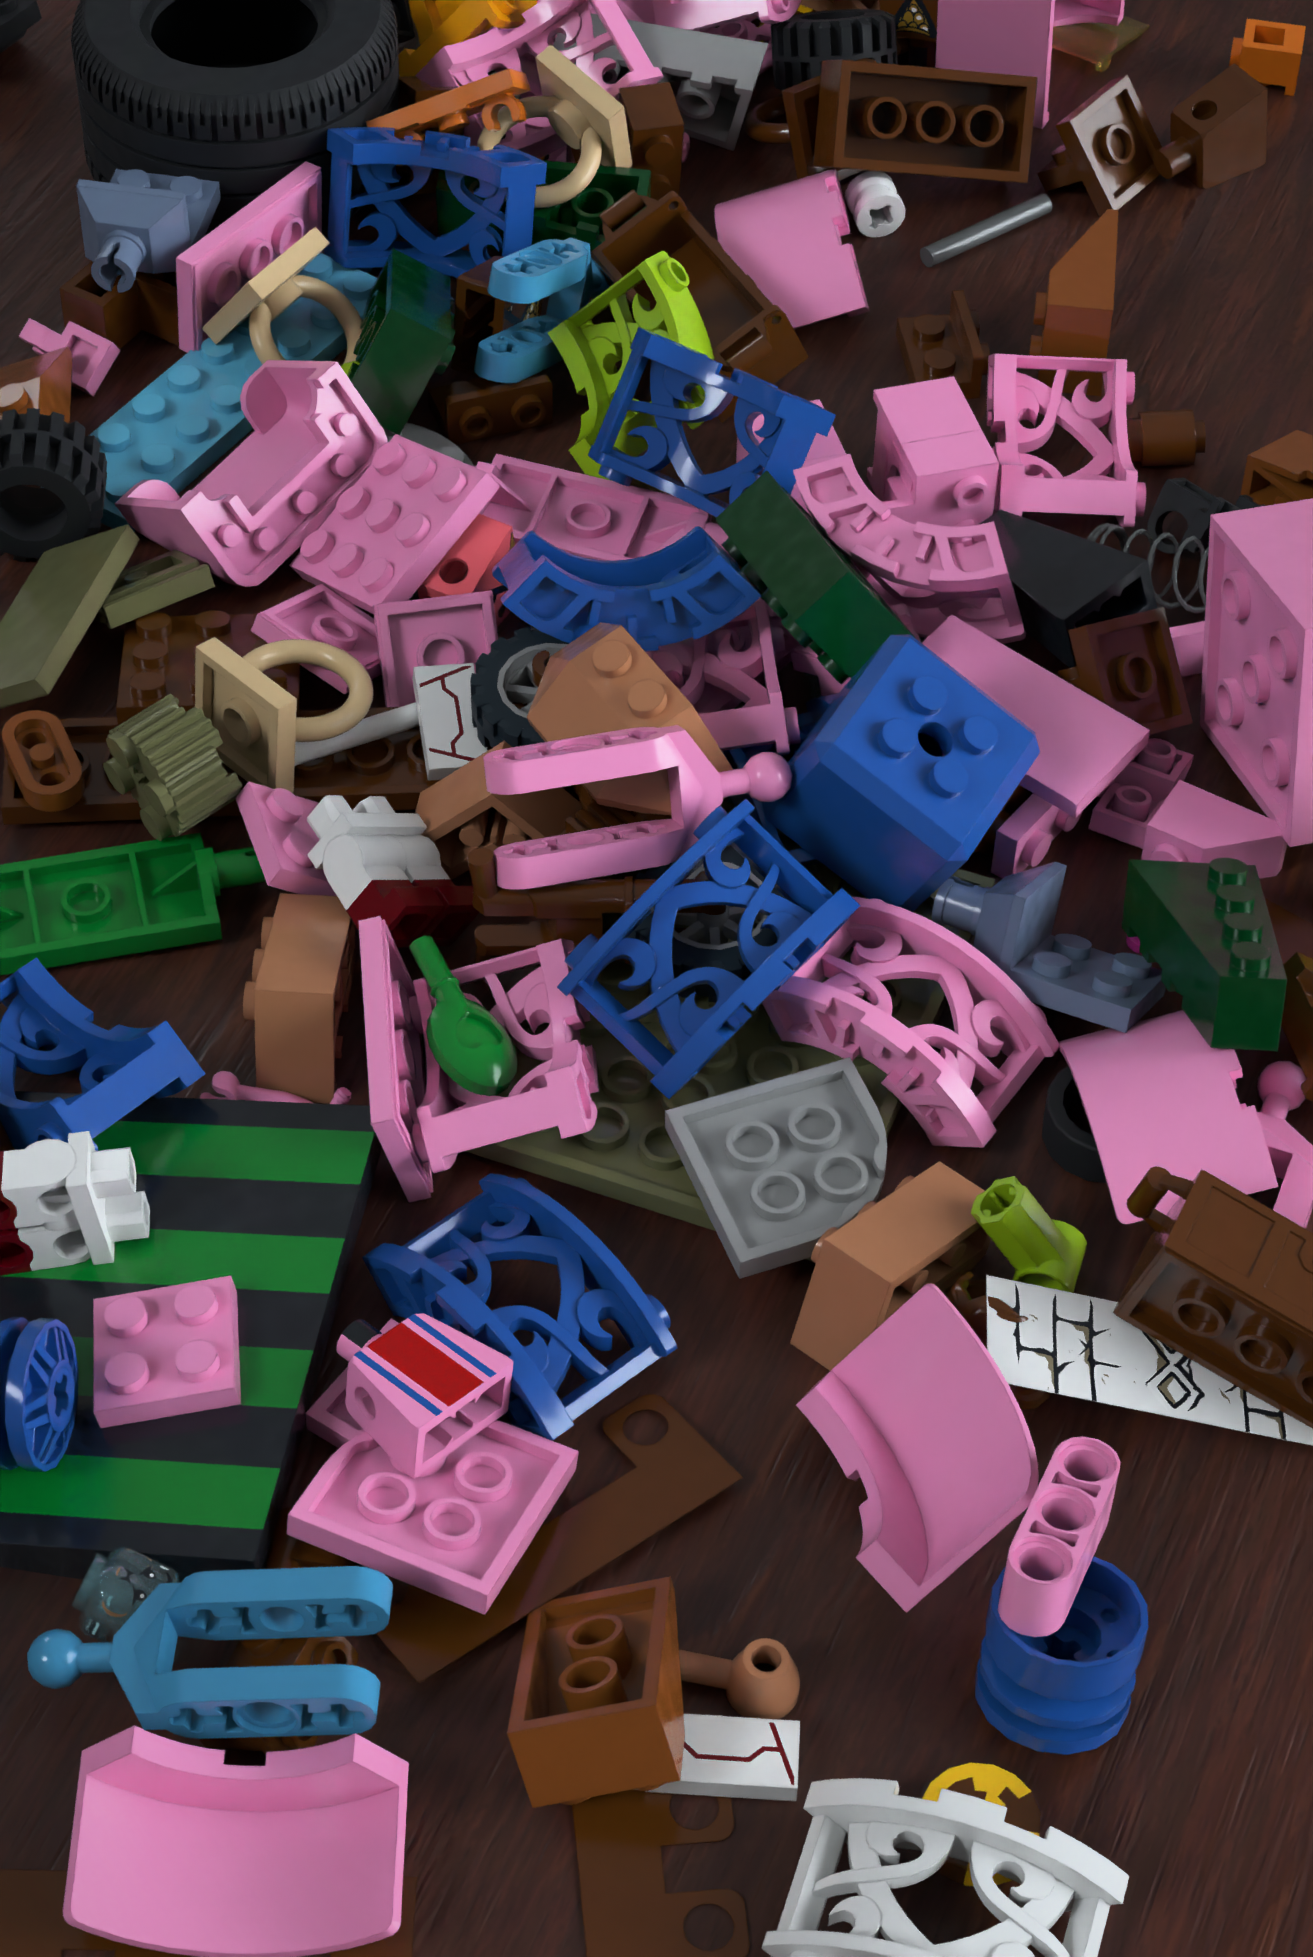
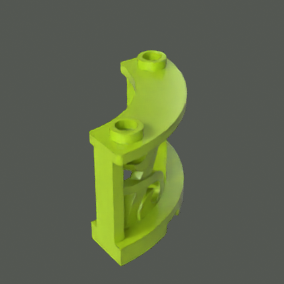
M661 251L644 260L587 305L548 332L569 370L576 392L583 396L587 394L589 410L581 415L580 434L575 444L569 449V452L585 475L610 480L598 474L601 465L589 457L588 453L591 446L595 443L632 352L630 347L638 327L708 355V358L714 360L704 322L687 288L690 283L688 274L684 267L676 259L670 258L665 251ZM645 279L656 300V306L653 310H650V302L637 293L632 304L633 316L636 321L634 323L626 293ZM610 306L615 322L594 325L591 319ZM622 360V365L618 371L615 364ZM700 385L695 386L691 390V399L695 403L678 400L679 408L692 409L701 406L705 399L704 389ZM627 412L614 446L633 457H637L648 449L646 439L643 437H633L628 435V433L639 426L657 428L654 415ZM704 422L686 423L692 430H694Z

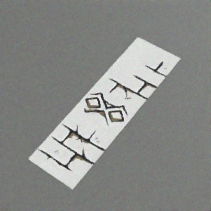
M986 1275L987 1351L999 1367L1008 1384L1313 1446V1428L1237 1387L1117 1317L1113 1313L1117 1302ZM988 1296L1004 1301L1020 1316H1025L1029 1319L1021 1323L1002 1319L996 1315L997 1311L989 1306Z

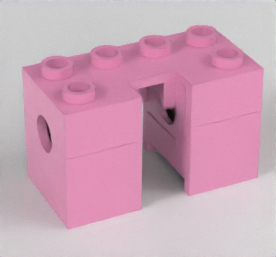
M955 377L874 390L873 400L878 408L873 467L867 468V478L876 497L890 508L893 515L916 525L917 521L940 526L979 525L992 516L999 461ZM820 399L810 401L824 408ZM763 414L759 415L752 425L754 436L759 443L765 438L759 437L755 431L760 430L764 424ZM833 425L827 437L816 433L802 467L846 455ZM738 436L736 463L749 454L741 445ZM764 468L757 474L761 475ZM796 482L791 496L810 515Z

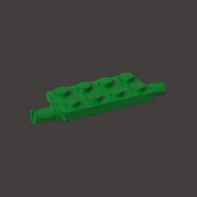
M200 832L169 837L162 841L156 839L0 864V976L14 974L18 969L36 957L45 968L222 939L220 918L215 897L221 895L220 890L266 883L253 847L213 853L212 847L204 848Z

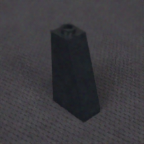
M1001 509L980 523L992 521L995 523L1025 631L1068 667L1077 666L1068 630L1157 608L1148 561L1146 559Z

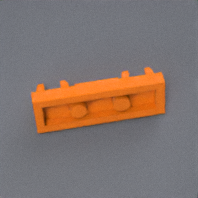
M508 68L366 121L367 127L395 128V137L399 139H404L405 136H413V140L425 141V135L420 133V131L431 127L439 128V131L443 133L456 131L470 124L469 116L482 112V121L486 129L497 132L501 130L498 112L503 106H507L510 109L513 122L522 123L526 121V109L523 103L515 98V96L531 91L525 72Z

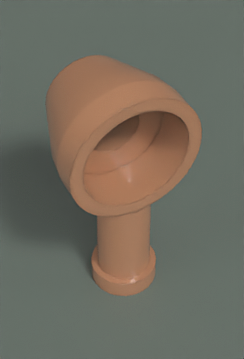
M761 1638L752 1641L733 1660L679 1649L681 1681L725 1689L731 1707L743 1717L781 1719L790 1713L797 1703L800 1690L798 1668L784 1645L774 1639ZM764 1663L772 1665L776 1670L763 1672L754 1666Z

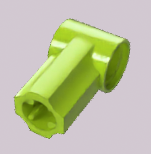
M1015 1176L995 1180L986 1191L976 1196L971 1214L1015 1268L1014 1281L1074 1292L1087 1245L1084 1235L1076 1227L1066 1222L1051 1219L1026 1186H1022Z

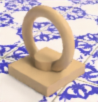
M551 44L535 57L542 96H531L519 100L526 109V119L547 117L555 132L566 144L574 149L581 147V155L576 167L564 179L551 185L536 187L534 208L551 207L574 198L590 184L600 164L624 168L632 166L624 106ZM504 106L498 112L500 131H488L485 126L482 129L477 143V147H480L479 150H492L493 146L500 143L505 133L518 123L513 122L510 109L507 106Z
M315 226L248 281L202 329L217 345L249 318L251 343L261 364L263 365L267 360H286L274 343L271 333V322L299 297L309 298L325 306L341 324L347 340V354L343 363L345 364L356 361L357 355L353 354L362 331L360 329L362 319L353 304L338 289L317 278L298 275L330 244Z
M216 637L196 646L195 707L201 708L204 716L209 718L212 726L219 731V736L223 744L216 748L219 758L247 782L250 781L273 789L283 788L294 793L295 742L326 740L349 731L362 721L373 701V685L365 667L351 654L331 644L306 639L281 640L259 646L243 657L239 656ZM304 663L317 665L339 675L349 688V696L341 707L330 713L315 717H296L297 698L262 672L283 664Z

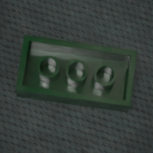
M767 470L715 518L729 537L721 544L723 548L742 567L741 571L762 593L761 597L782 619L781 623L805 649L809 646L818 655L817 659L841 685L849 677L852 679L890 635L911 634L915 638L855 564L824 536L808 512Z

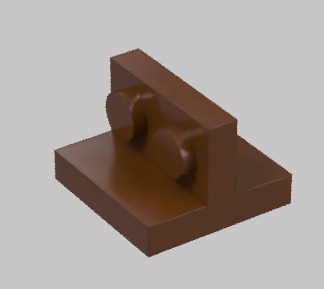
M1128 75L1112 79L1055 125L1064 144L1051 153L1054 160L1037 173L1045 191L1082 181L1099 217L1107 209H1120L1160 175L1155 167L1153 154L1162 146Z
M1164 607L1068 630L1077 666L1057 671L1058 677L1149 729V735L1193 723Z

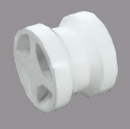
M868 171L862 173L849 183L845 191L846 204L854 215L853 218L859 231L865 236L872 238L893 233L901 226L905 218V206L901 197L896 193L897 190L891 177L885 172Z

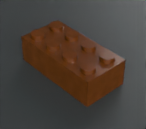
M823 60L813 166L1028 183L1038 77L852 60Z

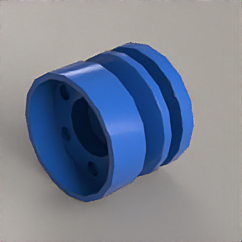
M10 1317L0 1322V1470H12L20 1466L27 1471L47 1472L58 1465L67 1450L75 1424L78 1404L79 1368L75 1343L68 1327L58 1319L39 1318L29 1322L23 1317Z
M1093 1556L1067 1618L1057 1632L1042 1637L1021 1635L1010 1629L1001 1620L998 1612L999 1598L1006 1568L1004 1567L992 1587L986 1617V1635L981 1642L980 1659L978 1660L975 1673V1698L986 1720L1009 1740L1037 1752L1070 1755L1097 1749L1118 1734L1129 1712L1131 1694L1136 1683L1135 1670L1141 1661L1148 1631V1608L1145 1599L1135 1582L1112 1563Z

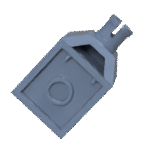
M116 169L110 183L79 179L76 187L85 257L93 261L91 267L93 279L103 289L112 291L116 278L122 275L117 289L118 292H125L132 287L136 279V272L153 274L176 272V257L202 239L209 228L221 200L219 182L201 180L192 176L177 177L146 173L138 169Z
M1052 862L1008 875L992 888L977 886L952 875L939 887L933 904L932 921L942 926L946 924L970 932L971 935L975 936L973 947L1003 970L1032 1003L1126 1033L1164 996L1166 987L1161 981L1162 970L1151 967L1152 963H1147L1143 956L1125 952L1113 955L1092 948V943L1089 940L1073 934L1051 935L1067 865Z

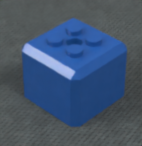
M911 634L890 635L836 695L788 761L793 776L791 787L787 793L774 802H762L767 821L866 898L880 899L888 904L913 912L969 859L1039 755L1040 750L1036 734L1032 729Z

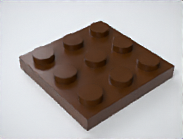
M211 610L198 615L169 616L161 612H152L127 622L116 705L118 725L170 693L179 699V708L183 707L186 712L195 707L196 646L216 637L239 656L243 657L253 649L268 644V642L251 632L258 613L227 614L223 611ZM299 663L283 664L262 672L297 698L296 717H300L302 665Z

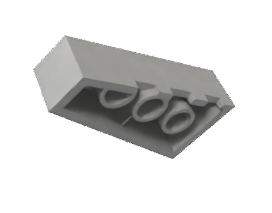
M591 14L595 38L606 33L607 30L598 15ZM627 20L653 67H659L663 74V78L657 83L670 82L684 122V132L695 139L734 151L768 43ZM557 33L553 47L558 51L568 50L576 47L577 41L572 46L564 48L563 43L566 36L562 33ZM615 45L594 54V61L607 57L616 62L617 68L610 69L603 75L605 83L614 84L630 72Z

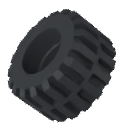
M845 9L795 14L786 21L770 25L774 88L781 91L821 75L823 60L857 61L862 58L876 60V63L898 65L896 17L883 10Z
M27 408V413L18 414L15 409L3 411L2 419H0V556L8 553L14 555L13 560L26 562V558H36L38 562L42 554L52 548L98 533L101 527V518H103L107 460L105 453L100 452V443L95 436H85L86 427L77 421L69 424L64 421L65 415L52 411L50 416L40 414V409ZM23 484L36 485L43 488L28 487Z

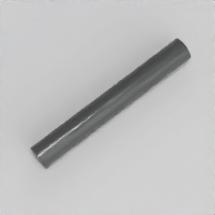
M1044 193L923 247L920 250V258L926 267L935 266L1050 213L1052 210L1051 200Z

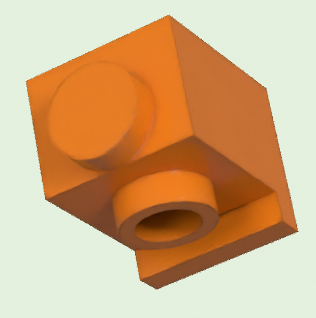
M1247 19L1244 38H1233L1229 66L1236 64L1263 86H1286L1284 95L1294 96L1306 26Z

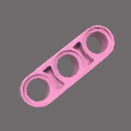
M1085 1436L1072 1437L1061 1442L1055 1449L1009 1547L998 1612L1001 1620L1010 1629L1021 1635L1031 1637L1048 1636L1057 1632L1064 1624L1108 1525L1121 1462L1117 1452L1108 1444L1098 1439Z

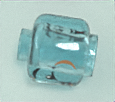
M128 1546L116 1547L110 1552L108 1557L97 1553L71 1604L72 1608L81 1611L79 1615L81 1631L100 1642H113V1637L159 1583H179L177 1571Z

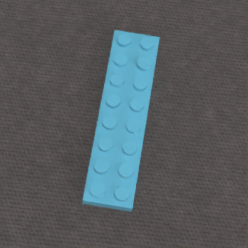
M319 253L298 274L317 278L338 289L353 304L361 319L363 318L368 295L377 280L376 277L356 268H345L323 253ZM299 297L271 322V333L274 343L286 360L332 361L347 347L344 330L337 318L325 306L309 298ZM249 318L217 345L209 337L203 341L199 351L190 350L89 435H94L98 440L100 452L105 453L107 460L102 524L112 529L127 524L130 526L115 506V503L135 484L142 480L158 479L167 482L179 494L253 429L246 419L240 403L243 385L262 366L251 343Z

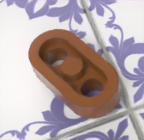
M40 710L25 711L11 717L3 726L2 741L5 757L25 801L31 807L45 812L62 811L75 805L82 798L85 790L81 763L61 721L55 715Z

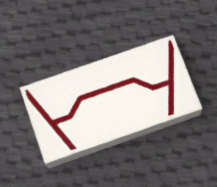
M474 663L413 667L412 681L428 781L441 780L488 751L487 747L485 748L480 743L477 737V727L474 728L472 723L470 679L472 673H475Z
M684 1714L685 1740L680 1781L665 1783L656 1789L645 1791L796 1801L800 1721Z

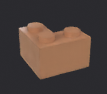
M503 741L420 792L415 813L419 814L427 826L421 835L430 838L436 844L440 853L441 867L449 878L453 880L469 870L467 856L473 849L487 848L493 853L496 848L506 844L560 835L565 829V819L570 816L575 818L576 812L582 809L581 803L562 787L513 795H499L488 792L483 756L496 750L512 747Z

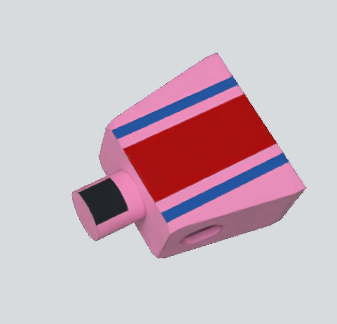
M425 1313L411 1315L385 1334L378 1331L365 1320L358 1319L343 1331L338 1340L337 1353L349 1362L345 1397L348 1413L400 1468L413 1479L508 1412L514 1361Z

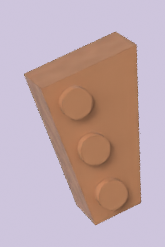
M280 893L274 917H264L261 949L256 948L254 951L252 981H246L243 997L244 1020L255 1021L256 1087L285 1091L318 1104H330L337 1090L335 1058L342 1057L344 1043L343 1036H337L342 1012H348L356 958V925L337 896Z
M939 1161L916 1177L909 1175L904 1178L894 1192L878 1203L875 1201L868 1202L854 1219L839 1229L836 1227L829 1228L820 1237L813 1249L811 1260L815 1263V1267L790 1344L831 1371L925 1284H934L945 1294V1289L954 1285L960 1276L970 1271L986 1255L991 1238L971 1214L976 1196L985 1190Z

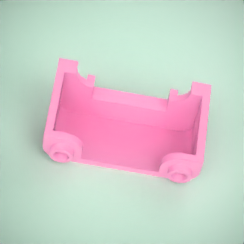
M267 360L247 379L240 395L241 409L255 430L195 488L188 490L181 498L167 482L158 479H148L135 484L115 503V506L130 526L139 534L169 551L178 550L197 559L200 565H209L211 575L235 586L251 587L259 585L302 545L308 535L319 529L336 508V503L341 494L354 486L371 465L377 450L388 443L384 429L337 361Z

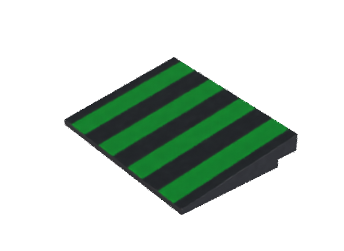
M15 1091L18 1100L27 1102H45L56 1097L67 1099L79 1095L76 1093ZM150 1097L93 1138L98 1151L130 1147L137 1174L136 1192L145 1191L150 1206L149 1237L115 1242L114 1263L93 1265L90 1258L85 1262L75 1265L0 1276V1322L10 1317H23L29 1322L39 1318L58 1319L69 1329L75 1343L79 1368L78 1404L75 1424L67 1450L58 1465L47 1472L27 1471L20 1466L12 1470H0V1567L132 1588L134 1586L138 1589L153 1591L159 1583H167L168 1576L166 1573L171 1576L172 1583H181L185 1577L197 1572L264 1569L306 1423L305 1413L311 1405L382 1146L371 1125L370 1106ZM231 1275L237 1290L241 1405L100 1428L93 1412V1299ZM151 1566L150 1570L156 1576L154 1579H149L144 1574L139 1573ZM118 1568H120V1571H119L118 1575L116 1576V1572H117ZM125 1568H127L130 1572H135V1574L130 1575L129 1577L131 1581L130 1584L126 1580H120V1578L127 1577L128 1575Z

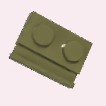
M172 550L122 570L94 620L104 623L108 628L113 629L213 588L215 585L209 565H200L197 559L181 551Z

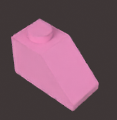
M1179 780L1147 824L1141 860L1210 863L1217 858H1233L1247 865H1255L1259 879L1278 875L1282 869L1287 843L1283 839V834L1275 820Z

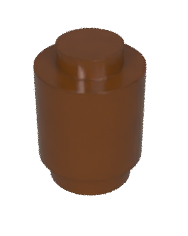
M1192 409L1139 412L1137 418H1127V434L1132 462H1140L1141 467L1194 465L1196 453H1205L1204 420L1194 419Z

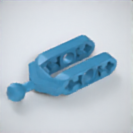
M571 237L566 240H542L492 263L487 290L491 296L518 304L534 303L549 296L546 315L528 318L478 343L474 372L478 376L494 382L517 383L563 360L548 332L587 305L590 298H596L609 288L591 259L590 243Z
M359 1566L197 1572L185 1577L181 1583H159L113 1637V1642L83 1643L71 1631L63 1629H53L42 1633L33 1640L27 1652L28 1670L32 1678L43 1687L52 1689L70 1686L82 1676V1673L114 1672L144 1730L166 1729L173 1734L186 1738L319 1736L363 1733L371 1729L376 1723L380 1696V1681L375 1674L367 1669L346 1664L190 1668L172 1671L178 1636L204 1640H246L376 1634L384 1630L389 1624L393 1583L383 1573L368 1567Z

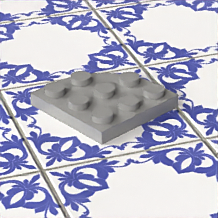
M850 1057L665 1110V1129L739 1279L811 1257L816 1243L829 1228L836 1227L839 1229L854 1219L868 1202H877L882 1190L887 1159L886 1130L880 1112Z

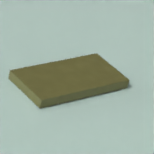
M128 524L52 548L42 554L0 622V709L49 695L138 545L140 539Z

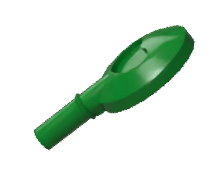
M431 936L417 938L411 943L409 949L431 988L430 995L437 999L436 1006L427 1020L426 1028L429 1047L442 1070L464 1089L486 1096L502 1093L509 1087L517 1073L518 1061L516 1051L509 1035L488 1010L464 997L459 987V980L452 975Z

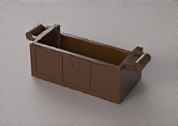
M632 189L599 214L603 222L602 228L605 241L591 251V259L609 287L644 260L661 251H665L670 258L676 259L688 274L690 283L687 288L704 322L714 360L723 364L719 372L720 374L731 378L734 368H737L771 384H775L809 358L783 310L768 300L750 276L741 270L723 250L721 244L689 212L684 201L675 191H670L657 201L644 195H638ZM645 279L626 293L629 310L634 321L632 304L637 293L650 302V310H653L656 306V300ZM734 396L727 408L716 416L721 423L734 415L737 396Z
M1162 1167L1150 1168L1131 1193L1126 1204L1130 1213L1136 1217L1143 1218L1155 1231L1148 1240L1113 1313L1223 1379L1313 1428V1233L1205 1170L1201 1169L1194 1180L1191 1181L1171 1175ZM1168 1190L1180 1197L1167 1215L1155 1208Z

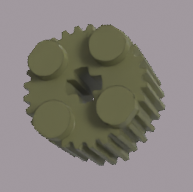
M171 693L109 731L110 734H108L106 742L113 757L103 763L104 770L113 787L121 794L131 791L132 797L139 802V807L141 808L140 817L144 826L152 837L159 841L164 840L168 836L174 835L177 837L227 806L236 800L235 798L241 792L240 788L242 787L236 772L228 775L221 765L223 762L219 758L216 748L223 744L219 736L218 729L212 726L211 720L204 716L201 708L193 707L187 712L183 707L179 708V699Z

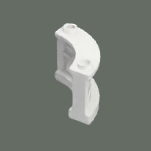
M847 1778L814 1781L811 1783L803 1807L804 1810L813 1816L777 1931H768L762 1945V1949L772 1957H1035L1027 1948L1029 1945L1033 1946L1044 1957H1097L1110 1905L1123 1903L1129 1875L1087 1845L1051 1826L1046 1831L1044 1838L1004 1822L1007 1807L977 1797L941 1789L938 1802L898 1795L900 1790L898 1781ZM846 1843L848 1845L850 1870L836 1873L841 1853ZM894 1848L920 1850L922 1854L915 1860L899 1864L900 1853ZM948 1857L969 1862L971 1880L978 1897L1001 1923L969 1937L933 1945L907 1917L890 1889L907 1887L925 1880L938 1871ZM996 1873L1021 1884L1018 1887H1011L1009 1898L994 1883L992 1877ZM849 1893L858 1894V1896L849 1897L839 1902L829 1914L828 1926L845 1921L853 1927L850 1933L817 1931L827 1898ZM1071 1911L1063 1944H1061L1049 1929L1064 1912ZM879 1932L881 1933V1935L884 1937L885 1940H883V1939H878V1938H877L878 1935H879Z

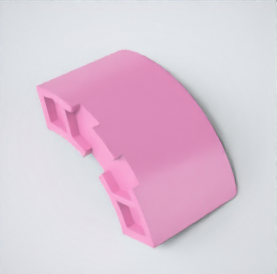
M835 168L715 205L714 215L717 238L723 250L746 275L750 276L768 300L783 310L793 329L843 314L852 317L870 311L853 245L849 243L842 245L841 236L851 234L849 228L850 218Z
M1183 1010L1138 1021L1126 1033L1109 1028L1058 1041L1060 1047L1058 1051L1063 1054L1080 1094L1100 1157L1115 1215L1120 1223L1131 1224L1143 1221V1218L1136 1217L1130 1213L1126 1203L1131 1193L1152 1167L1165 1168L1171 1175L1191 1181L1194 1180L1202 1169L1246 1195L1279 1187L1255 1105L1247 1107L1246 1103L1240 1104L1235 1090L1237 1088L1236 1079L1243 1077L1242 1067L1235 1049L1211 1048ZM1168 1190L1155 1209L1167 1215L1180 1196Z
M925 1284L817 1382L796 1404L826 1442L845 1476L854 1481L861 1478L868 1499L858 1507L863 1535L861 1548L856 1559L906 1613L1029 1507L1038 1488V1462L1034 1443L1024 1415L1010 1386L976 1333L951 1301L934 1284Z
M135 1725L82 1750L63 1904V1917L69 1925L112 1941L150 1950L197 1957H300L317 1955L373 1943L390 1937L398 1931L401 1924L409 1762L356 1733L318 1746L288 1751L266 1752L265 1766L224 1764L225 1750L177 1742L150 1733Z

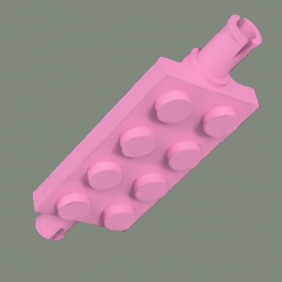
M496 454L491 464L478 461L477 465L473 466L487 472L500 486L479 514L512 526L515 544L527 532L533 531L542 539L568 553L596 560L617 561L649 555L682 528L689 533L692 529L699 526L722 548L721 544L729 538L718 523L711 522V514L670 494L632 485L629 487L611 480L501 454Z

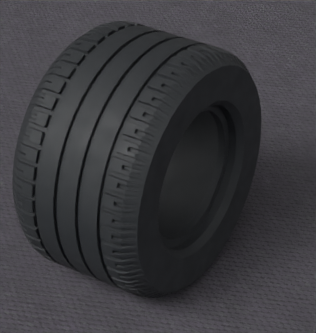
M80 0L75 11L71 31V45L85 157L94 181L110 183L116 169H138L146 173L177 177L192 176L201 180L217 181L220 186L221 200L205 236L305 161L321 167L322 233L327 231L332 153L327 150L328 129L367 127L366 121L398 110L397 19L391 0ZM353 165L351 197L367 192L361 181L357 165ZM364 206L350 209V217L355 215Z

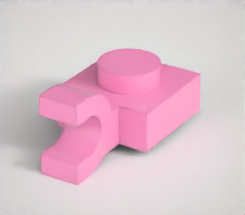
M29 318L18 336L24 342L32 345V350L39 355L68 346L73 354L71 386L93 397L121 351L112 341L69 321L63 333L59 334Z

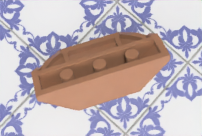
M600 622L550 656L527 715L530 725L545 742L629 728H662L679 725L687 731L718 772L733 770L693 705L622 625ZM667 769L581 784L599 805L644 814L671 815Z

